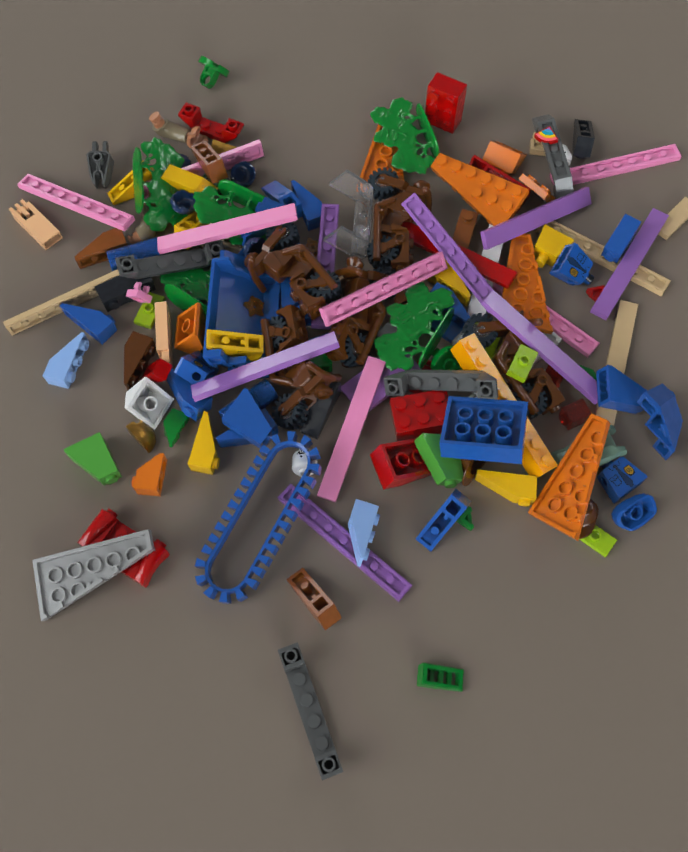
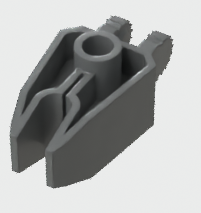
M93 141L92 151L86 154L89 174L96 188L99 187V180L101 178L104 188H107L111 181L114 160L109 153L107 141H103L102 151L98 150L99 145L97 141Z

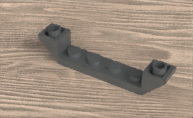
M549 114L532 118L536 133L550 126L558 138V143L555 144L542 142L554 182L553 193L556 200L574 192L570 168L555 119Z
M221 240L205 243L202 249L135 259L134 255L116 257L115 261L119 276L142 279L211 266L213 258L220 257V250H225Z
M409 369L383 378L386 396H404L408 390L469 391L477 392V397L482 399L498 398L497 379L484 371Z
M298 642L278 650L323 781L342 773L343 769Z

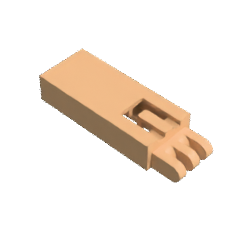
M23 199L20 200L22 206L18 203L14 205L17 210H14L12 207L9 208L14 219L45 250L63 238L60 231L29 201L26 203Z
M167 301L155 302L156 351L158 356L172 364L173 368L171 312Z

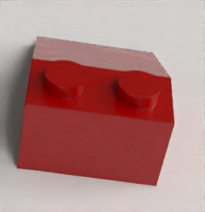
M415 439L380 444L370 453L383 490L399 487L431 476L415 445Z

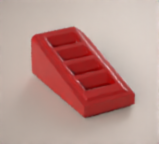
M161 358L157 359L147 366L141 380L144 377H148L153 382L165 381L172 368V364Z

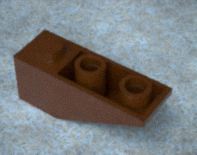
M135 331L131 333L124 345V385L127 390L139 382V377L146 370L150 357L154 356L156 352L153 338Z

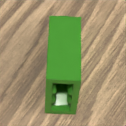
M100 432L64 449V452L73 462L104 486L113 484L122 477Z
M422 433L414 442L436 484L445 486V488L456 487L463 480L461 459L441 457L439 444L441 434Z

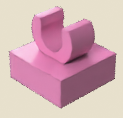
M136 282L134 289L127 290L126 297L139 303H151L153 296L147 294L150 290L149 286H143V290H141L142 283Z

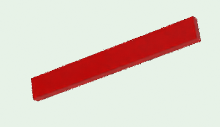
M406 221L401 225L409 230L410 238H413L415 246L432 254L439 252L419 226ZM458 245L485 279L506 289L510 287L517 276L516 271Z

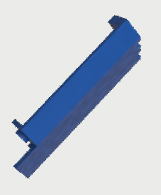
M220 250V257L213 258L211 263L203 358L209 366L217 368L218 365L228 367V371L254 361H250L247 356H228L222 349H207L206 330L262 335L260 332V320H271V317L279 316L276 314V311L280 309L281 283H276L273 278L264 272L259 278L266 286L267 291L265 293L260 292L253 282L248 268L244 265L246 257L227 250ZM265 348L264 353L262 354L260 359L266 357ZM269 374L258 379L269 378Z

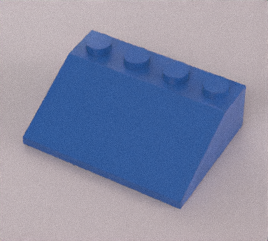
M448 396L439 442L441 457L522 464L528 402Z

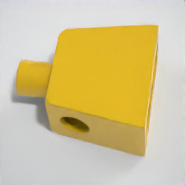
M545 224L534 248V256L538 267L543 268L545 264L553 267L565 245L573 244L574 239Z

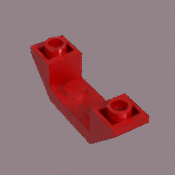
M187 102L178 113V116L191 129L199 126L201 128L199 132L201 135L223 143L237 138L244 127V123L231 118L228 119L225 125L202 117L200 107Z

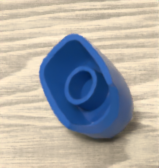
M646 493L634 495L631 498L625 499L613 509L611 514L612 520L617 526L634 531L654 517L657 507L651 495Z

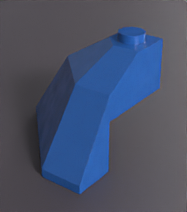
M662 383L644 392L637 403L651 416L645 425L658 438L653 448L667 460L676 450L683 419L674 392Z

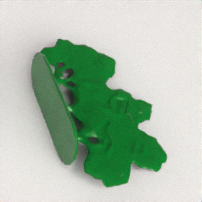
M403 97L392 100L389 109L375 107L374 111H371L370 116L374 123L383 126V129L375 133L373 141L384 143L385 146L390 148L394 146L398 148V151L392 157L391 165L408 173L416 171L418 174H426L427 168L431 167V164L439 154V146L422 105L418 103L416 106L417 116L410 113L413 103L404 100ZM415 120H418L421 130L412 125ZM423 133L427 143H419L416 139L417 134ZM423 147V152L420 155H417V151ZM428 148L430 149L433 157L427 155Z
M154 137L150 142L144 141L141 143V150L147 156L144 162H142L140 148L136 147L134 150L133 181L136 213L140 214L145 203L149 207V211L144 215L143 220L150 226L152 231H164L168 223H171L174 227L175 224L188 216V214H179L172 209L170 199L178 190L161 179L170 164L181 168L184 158L170 144H165L161 139ZM156 159V163L148 165V163L150 164L149 160ZM142 168H147L151 172V181H143ZM143 185L148 187L151 197L144 199Z
M220 180L218 189L222 195H219L214 187L207 186L202 192H194L193 198L196 202L193 207L198 213L197 217L200 223L213 224L255 213L258 202L262 203L265 196L233 181ZM222 198H223V200L228 199V200L226 201V203H223V204H219V203L217 202L218 200H220V199H222ZM233 201H234V202H237V203H239V204H241V205H243V206H245V207L239 208V207H237V206L234 205ZM266 234L260 237L267 240ZM241 235L229 238L231 245H242L243 238H241Z
M203 268L160 275L161 283L166 284L164 287L165 293L174 305L185 311L199 302L202 305L205 316L207 315V305L200 300L208 301L211 270L204 272Z
M419 282L407 288L405 293L407 304L394 303L386 307L387 313L391 315L390 323L392 326L397 327V331L383 334L374 340L379 359L386 362V368H389L390 371L397 368L403 370L412 369L414 366L412 356L419 352H422L418 364L419 368L422 369L426 365L452 321L454 308H450L444 317L442 315V311L445 308L455 304L452 291L441 287L433 292H429L424 282ZM433 320H441L435 332L431 331V322ZM424 333L432 336L426 347L420 346L418 340ZM412 346L417 348H413L412 352L405 351L406 347Z

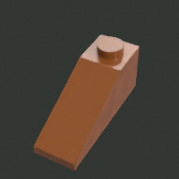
M206 140L190 147L212 184L219 183L220 180L228 178L222 158Z
M466 209L461 210L452 238L456 244L469 249L479 213Z
M113 228L103 232L74 257L79 268L83 269L107 261V251L119 247L124 248L128 244L123 231Z
M303 567L286 579L324 630H327L342 618L332 600Z

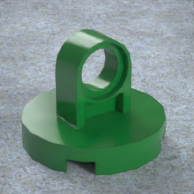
M201 55L198 62L205 67L200 76V83L210 89L216 84L219 75L227 78L229 70ZM210 76V81L206 84L205 81Z
M454 345L435 349L432 353L431 370H463L450 350Z

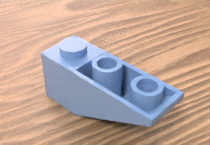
M84 332L77 335L49 360L43 373V377L48 384L69 389L71 383L75 381L77 369L83 361L82 357L89 348V340Z
M356 499L348 522V529L356 563L360 567L362 561H367L370 549L367 548L368 542L372 543L375 531H372L373 525L377 526L380 514H377L379 506Z

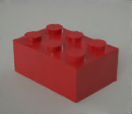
M438 72L428 84L425 114L430 125L451 134L455 132L462 121L467 84Z
M427 391L390 398V410L396 440L415 439L422 433L441 434L448 401L447 391Z

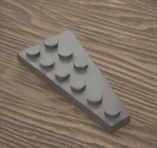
M151 530L139 531L32 560L41 621L48 620L153 552L155 548Z

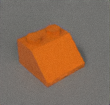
M490 141L482 159L492 166L500 168V171L510 175L517 172L527 154L499 141Z
M197 302L177 316L175 349L188 354L203 349L206 316L201 303Z

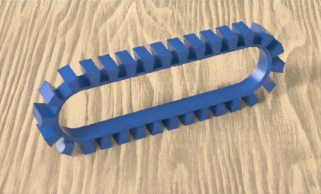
M287 431L288 441L282 442L277 433L270 437L276 445L272 450L264 444L259 450L262 456L267 457L265 461L258 455L255 457L253 463L256 467L260 468L259 472L250 466L247 474L249 477L254 478L253 482L251 483L244 477L240 483L243 488L248 489L246 494L239 488L234 493L237 499L242 500L241 503L238 505L232 499L230 500L227 507L235 511L234 515L232 516L224 510L221 518L229 522L227 527L218 521L214 529L223 534L218 538L215 534L211 533L208 541L216 544V546L212 549L205 544L201 552L210 555L207 562L199 558L196 560L195 567L205 569V575L195 576L197 585L204 586L207 583L211 585L203 592L209 598L214 600L218 591H220L219 602L231 604L232 593H235L237 600L242 602L249 598L243 591L247 585L254 590L258 588L260 582L251 579L253 574L255 573L263 579L267 571L258 567L260 562L269 567L273 561L270 557L264 556L266 551L268 550L276 556L279 548L271 544L273 539L282 545L286 538L283 534L277 533L279 528H282L286 533L290 531L292 526L284 521L286 516L295 522L298 514L290 510L292 505L301 511L304 503L296 498L300 495L307 500L310 491L303 488L304 484L313 489L317 482L315 478L309 477L310 473L318 476L321 474V465L312 464V460L321 459L317 447L307 451L313 443L306 435L298 443L296 442L298 438L296 432ZM288 447L302 450L307 456V468L244 580L238 586L231 589L219 588L211 576L212 564L275 455L280 450Z

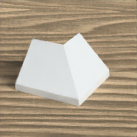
M144 377L126 392L125 409L155 430L174 398L148 377Z

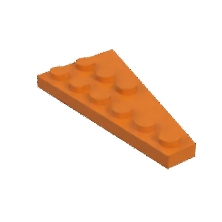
M378 124L376 132L382 130L383 126ZM372 140L357 183V190L370 193L368 179L370 174L373 175L374 170L378 172V168H381V171L383 167H386L387 171L391 168L392 172H396L399 179L404 180V171L391 165L392 157L398 151L396 146L390 148L385 146L384 143Z
M439 153L431 164L432 171L444 182H447L455 192L461 195L464 201L493 226L512 219L529 194V189L442 153Z
M525 233L511 239L507 267L516 271L517 276L508 289L503 287L502 298L519 312L523 310L524 317L527 320L541 318L543 324L535 327L542 333L552 334L553 328L549 320V310H547L545 303V293L541 277L538 273V264L534 256L535 251L531 234Z
M592 413L528 511L531 516L576 541H579L610 427L608 420Z

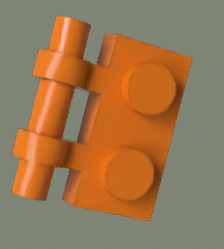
M524 174L519 177V180L547 203L555 200L550 190L543 184L540 186V183L530 174L528 177Z

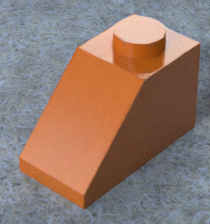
M159 453L137 469L136 476L132 478V487L138 495L161 497L168 461L164 453Z

